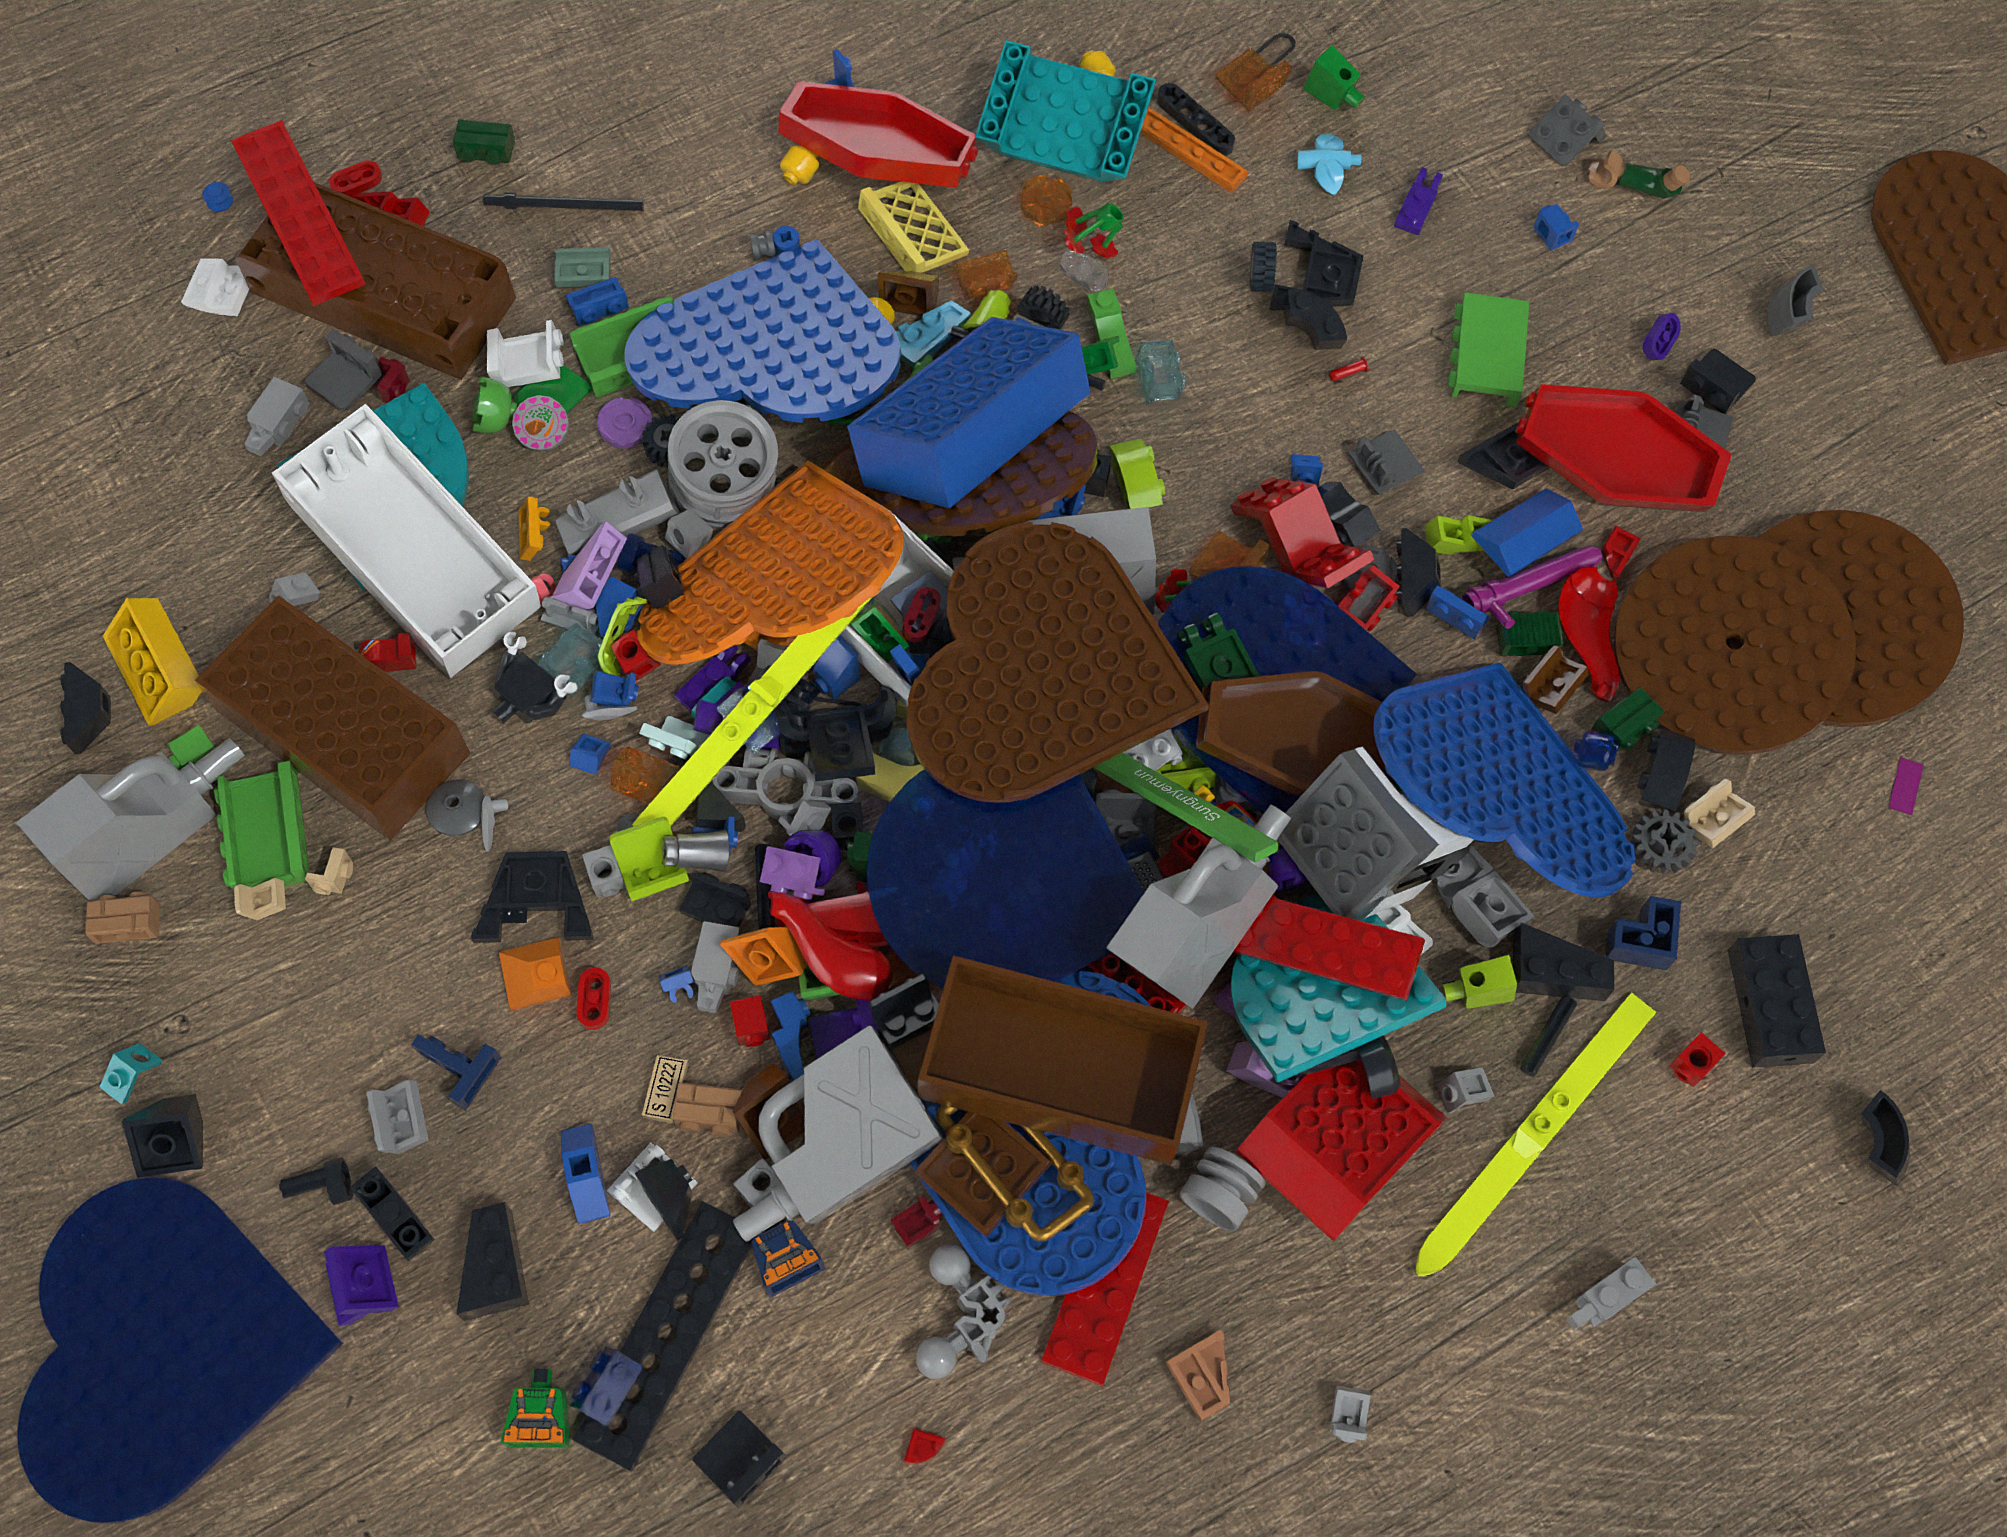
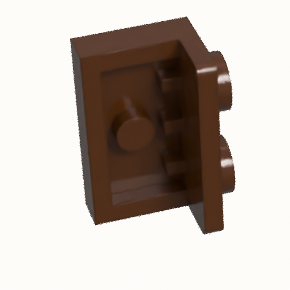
M1554 645L1548 653L1541 657L1536 668L1526 675L1523 681L1524 693L1535 706L1557 714L1588 676V667L1562 657L1561 648Z

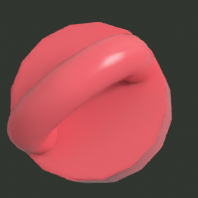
M545 573L530 578L536 585L541 606L545 597L550 598L556 589L554 579ZM543 581H546L548 583L549 590Z

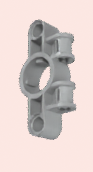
M747 745L743 767L724 766L712 779L713 785L729 802L760 805L769 817L779 821L781 816L795 817L803 800L825 802L830 808L834 804L859 803L858 787L852 779L842 778L815 782L810 751H806L804 763L791 758L778 759L777 748L761 750L753 749V746ZM780 776L798 777L805 782L803 797L790 805L789 803H773L765 794H769L770 783ZM725 781L734 782L729 787L720 786ZM842 793L852 794L849 799L843 800L838 797Z

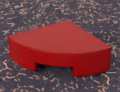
M914 1428L904 1463L920 1464L929 1461L940 1452L946 1438Z

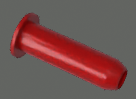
M1362 356L1359 361L1332 370L1329 373V378L1332 381H1337L1363 370L1368 372V363L1365 357Z

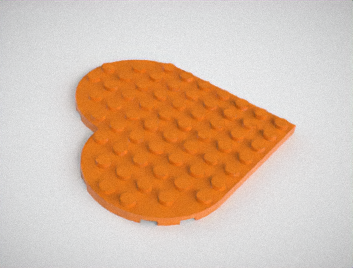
M806 461L678 566L684 595L673 601L668 600L669 603L659 609L653 608L650 603L644 604L638 618L641 624L640 630L637 631L638 641L646 653L655 661L678 665L697 662L714 656L733 645H740L755 630L771 637H793L826 627L843 617L846 618L853 615L860 605L880 592L881 586L895 569L904 546L903 530L895 516L887 508L812 462Z

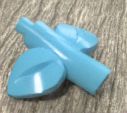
M1321 134L1315 141V150L1298 151L1297 170L1315 168L1314 176L1316 181L1326 192L1335 196L1343 182V169H1350L1351 165H1361V155H1351V150H1342L1344 144L1343 140L1333 134Z

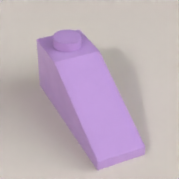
M603 522L563 573L552 597L567 603L571 610L573 606L584 610L594 608L627 538L608 522Z

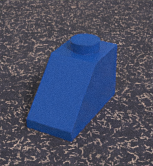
M612 576L604 585L596 601L600 634L603 638L612 615L618 607L617 603H624L627 598L634 600L635 597H640L637 589ZM644 604L638 607L634 615L630 614L623 633L630 631L639 617ZM618 626L614 629L612 637L617 632Z
M839 635L813 667L815 676L813 682L816 688L823 695L827 693L832 699H836L860 681L858 654Z

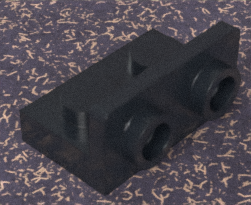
M693 872L690 877L692 884L679 909L680 913L700 922L705 921L740 928L751 905L746 889L734 883H730V885L721 883L717 877L710 873L703 872L701 875Z

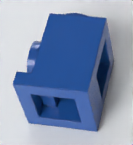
M1554 204L1552 206L1547 205L1538 212L1533 228L1552 251L1573 241L1579 223L1577 221L1571 222L1568 214L1563 212L1558 204Z

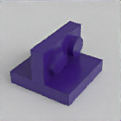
M385 1245L332 1246L324 1251L325 1265L339 1326L351 1325L369 1313L391 1312L399 1307Z

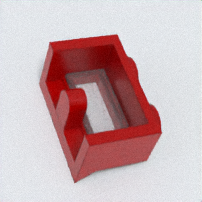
M1372 565L1362 572L1331 614L1339 617L1359 634L1366 630L1371 632L1381 619L1378 617L1383 608H1390L1398 596L1395 592L1400 586Z

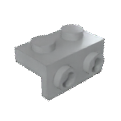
M407 1080L385 1091L372 1089L367 1092L368 1110L374 1128V1140L379 1151L400 1154L429 1141L417 1081Z

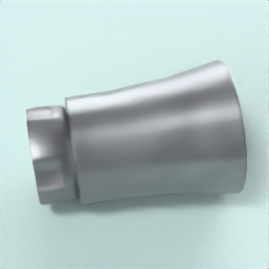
M727 831L676 834V837L664 836L662 846L664 866L726 872L729 861Z

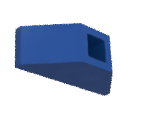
M593 1124L561 1131L562 1161L578 1223L582 1224L610 1217L611 1214Z

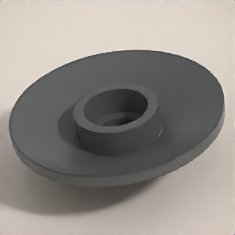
M466 780L445 782L430 795L426 806L427 818L433 828L442 834L449 836L467 834L481 823L482 801L485 796L482 790L472 782ZM455 800H459V803H458L457 806H455V807H450V806H449V804H450L451 802H453V801H455Z

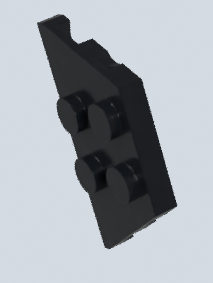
M1518 423L1464 452L1458 459L1461 465L1512 490L1550 468L1516 443L1519 433L1515 432Z

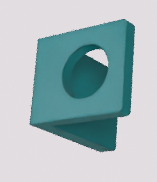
M141 1043L116 1052L112 1055L100 1088L120 1104H124L130 1097L139 1073L161 1065L162 1059ZM132 1054H140V1055H143L144 1057H146V1058L148 1059V1061H147V1062H139V1061H136L135 1059L132 1058L131 1055H132Z

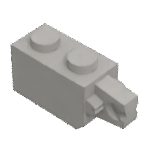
M273 377L247 414L248 422L252 427L244 443L248 451L262 456L273 444L281 446L284 440L290 437L293 427L300 417L306 414L310 405L302 388Z
M703 921L691 970L694 984L698 988V1010L717 1013L724 994L729 995L731 985L736 986L739 968L736 967V963L721 947L720 942L723 939L742 935L739 927Z
M1635 1256L1577 1298L1575 1303L1580 1309L1568 1317L1566 1321L1573 1330H1576L1588 1320L1593 1327L1599 1326L1655 1286L1656 1282Z

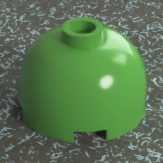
M479 377L478 385H481L480 392L475 394L472 421H477V423L472 425L471 431L496 433L506 427L509 418L513 419L517 403L512 402L511 392L506 385L491 378Z

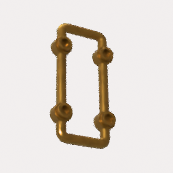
M941 1105L938 1109L936 1118L939 1125L946 1132V1145L948 1149L954 1153H963L1006 1206V1220L1011 1226L1016 1228L1023 1227L1027 1234L1036 1241H1047L1089 1211L1093 1206L1094 1195L1083 1181L1084 1170L1081 1165L1073 1161H1066L1042 1131L1021 1126L1057 1169V1182L1060 1187L1068 1191L1074 1190L1081 1198L1075 1205L1043 1228H1040L1032 1219L1033 1209L1030 1202L1023 1198L1014 1197L971 1144L972 1132L965 1125L955 1124L949 1117L958 1109Z

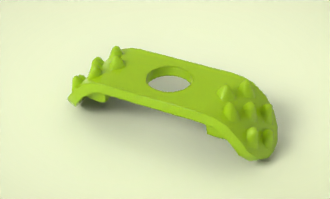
M635 597L633 600L627 598L624 603H617L618 607L612 615L597 655L600 668L605 673L615 676L620 675L618 659L610 645L623 634L630 614L634 615L640 605L647 604V599ZM618 626L617 632L612 637L614 629Z

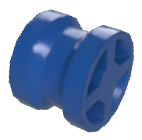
M781 226L774 231L773 243L776 256L800 246L799 233L795 228Z

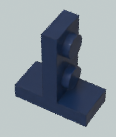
M418 1034L411 1044L418 1054L461 1078L448 1097L456 1106L466 1111L501 1060L496 1049L486 1043L473 1061L459 1051H456L454 1054L445 1050L446 1045L433 1036L426 1039Z

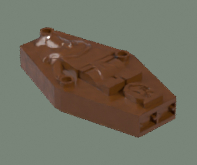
M1309 671L1212 681L1202 688V695L1209 705L1207 711L1199 714L1196 748L1291 795L1302 796L1341 753L1363 747L1391 784L1398 786L1394 778L1390 777L1385 770L1386 765L1381 758L1374 736V717L1382 702L1326 673Z

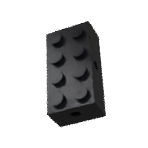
M1800 935L1738 938L1727 951L1752 1068L1814 1064L1826 1053Z

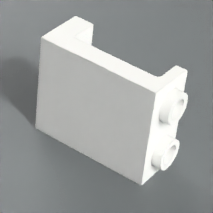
M552 320L546 321V332L507 339L502 338L498 328L487 330V373L489 377L500 381L507 387L559 379L560 367L564 365L560 346L563 345L561 330L555 328Z

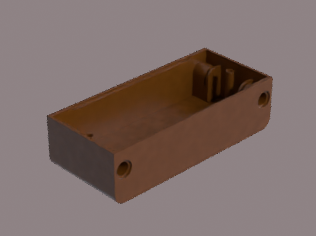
M315 182L314 184L366 285L313 306L268 215L237 256L236 263L251 293L459 380L463 379L487 343V330L497 328L516 299L507 268L502 260L495 255Z

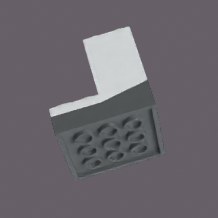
M1363 747L1341 753L1285 813L1291 820L1277 839L1330 910L1336 915L1358 921L1413 899L1433 879L1456 865L1469 852L1471 842L1474 840L1443 826L1416 804L1409 802L1404 794L1400 795Z

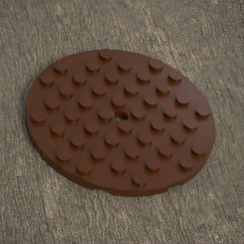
M1068 411L951 508L872 488L874 498L877 503L890 510L914 532L938 536H964L968 530L985 528L986 533L997 531L1007 526L1037 518L1053 510V503L1063 497L1071 498L1087 483L1097 466V440L1091 426L1077 414Z
M1824 510L1801 514L1774 525L1757 537V539L1766 540L1792 550L1816 566L1838 590L1851 616L1856 639V660L1853 675L1842 700L1833 713L1822 723L1823 725L1858 727L1883 723L1907 711H1912L1936 692L1949 675L1959 655L1964 632V614L1961 597L1954 579L1940 557L1925 542L1907 529L1889 520L1863 512L1848 510ZM1739 638L1726 639V644L1729 648L1740 649L1742 647Z
M1745 536L1702 538L1673 548L1658 557L1639 574L1629 588L1619 610L1615 626V658L1624 686H1627L1630 694L1637 688H1643L1651 697V700H1654L1663 709L1664 713L1657 720L1661 724L1659 726L1660 729L1663 728L1695 739V745L1716 750V753L1750 755L1765 753L1783 748L1787 744L1809 735L1833 713L1842 700L1853 675L1856 660V639L1852 619L1844 600L1831 581L1816 566L1792 550L1766 540ZM1739 638L1742 647L1740 649H1731L1727 646L1726 639Z

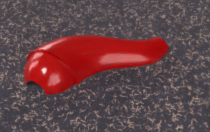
M1588 566L1568 576L1560 591L1557 603L1560 625L1566 638L1585 666L1588 667L1591 677L1590 690L1597 699L1609 703L1615 696L1620 682L1619 668L1610 644L1609 635L1610 618L1615 609L1614 603L1618 597V587L1615 580L1610 581L1602 577L1597 571V567Z
M768 892V896L771 898V915L784 922L794 937L809 968L823 984L839 994L863 1001H870L888 991L893 980V969L888 958L883 953L872 949L869 944L857 943L839 935L830 929L799 898L783 892Z

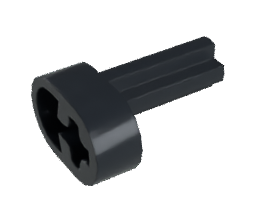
M342 1157L325 1162L324 1168L280 1180L281 1184H279V1189L282 1191L284 1199L324 1187L327 1188L328 1196L333 1205L351 1201L353 1197V1192L349 1188L351 1186L349 1168Z

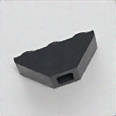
M1401 528V540H1397V553L1401 557V564L1397 565V577L1399 582L1402 581V589L1397 590V601L1399 607L1404 608L1407 617H1411L1429 601L1435 588L1438 585L1441 587V563L1436 549L1408 528Z
M71 662L64 663V674L60 677L61 686L64 691V700L60 704L61 713L64 717V727H61L60 734L63 744L67 745L74 754H81L111 723V696L100 683Z
M376 1166L349 1187L407 1261L411 1260L435 1240L421 1219Z

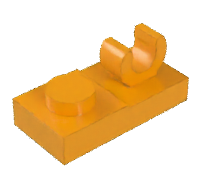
M528 496L518 509L519 559L531 561L535 554L541 551L544 539L543 535H540V531H546L550 526V522L540 519V517L546 518L550 510L546 507L538 508V498Z

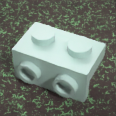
M671 716L666 718L662 729L644 723L639 734L650 739L649 745L662 751L669 747L671 748V754L684 760L688 756L692 757L710 736L693 730L694 725Z

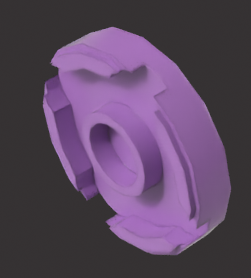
M615 398L607 402L599 411L598 431L603 440L613 447L622 449L636 447L643 443L642 432L643 430L646 431V424L653 425L652 415L647 405L637 398Z

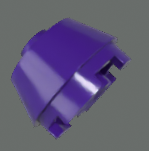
M823 830L796 832L784 843L786 845L785 850L821 858L815 887H823L828 884L841 863L842 855L838 843L829 833Z
M1282 845L1279 846V851L1268 856L1270 861L1267 862L1266 874L1278 885L1275 890L1278 893L1300 889L1301 886L1310 883Z

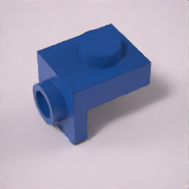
M597 671L593 676L590 702L605 706H628L631 701L636 700L639 685L635 684L636 674L630 672L626 678Z

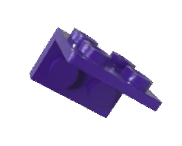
M856 999L857 1008L809 1018L817 1059L869 1025L875 1029L868 1005L870 1001Z

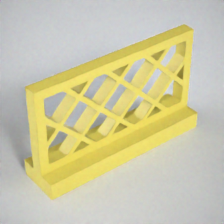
M897 182L873 191L870 187L860 191L858 209L904 271L922 273L968 255V247L919 184ZM911 187L916 196L901 194V191ZM884 197L893 199V206L884 204L879 199ZM898 201L912 204L911 211L896 207ZM916 206L927 208L930 212L929 216L914 212ZM893 215L908 218L907 224L895 221ZM911 220L925 222V229L911 226ZM929 225L940 226L944 230L943 234L928 230ZM907 233L922 236L921 243L910 240L907 237ZM925 238L941 241L939 248L924 244ZM945 242L955 245L957 250L949 251L942 249ZM921 251L935 254L936 258L925 261Z

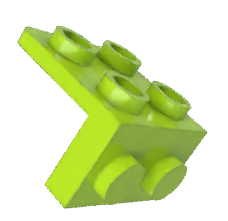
M666 817L653 819L614 833L609 837L631 902L689 881L685 868L664 866L662 846L664 836H673Z

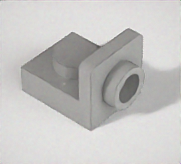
M1483 1067L1454 1072L1437 1084L1440 1096L1448 1112H1454L1464 1105L1485 1102L1494 1097Z

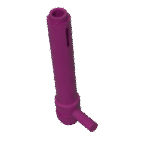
M1590 545L1518 572L1511 577H1505L1498 581L1493 579L1484 582L1481 586L1471 587L1462 595V600L1483 613L1490 611L1506 629H1509L1515 624V621L1502 608L1505 602L1566 579L1570 574L1573 575L1581 568L1588 566L1596 567L1602 560L1601 551L1598 547Z

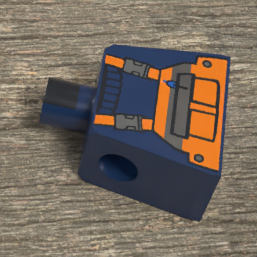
M788 1220L782 1224L777 1222L752 1240L763 1285L770 1298L826 1270L820 1254L794 1220Z

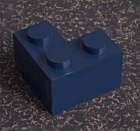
M1650 896L1640 909L1639 922L1616 919L1608 930L1605 957L1617 962L1667 970L1677 959L1681 901Z

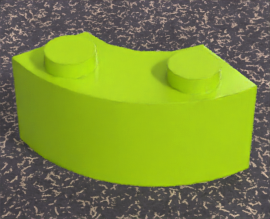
M1141 438L1109 445L1113 473L1118 480L1124 506L1127 509L1163 505L1162 495H1165V486L1162 478L1158 479L1153 464L1154 453L1151 445L1146 446Z

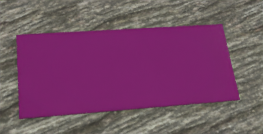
M1900 757L1889 808L1909 815L1913 814L1923 764Z

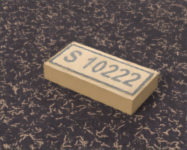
M657 1055L642 1112L643 1118L674 1124L673 1112L679 1082L684 1083L689 1065L687 1060Z

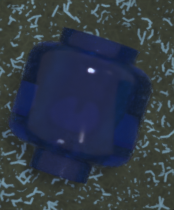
M1586 731L1582 739L1575 740L1573 756L1578 757L1580 767L1605 772L1609 766L1615 765L1619 743H1615L1613 736L1610 734Z

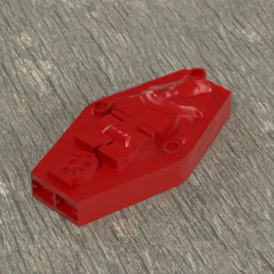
M798 81L779 111V134L861 178L957 188L961 179L967 178L970 162L974 163L978 154V147L975 146V134L903 95L891 91Z
M1541 384L1534 392L1530 391L1524 405V407L1528 408L1526 416L1520 418L1515 431L1519 433L1516 443L1597 502L1614 506L1706 512L1715 506L1732 454L1653 396L1641 391Z

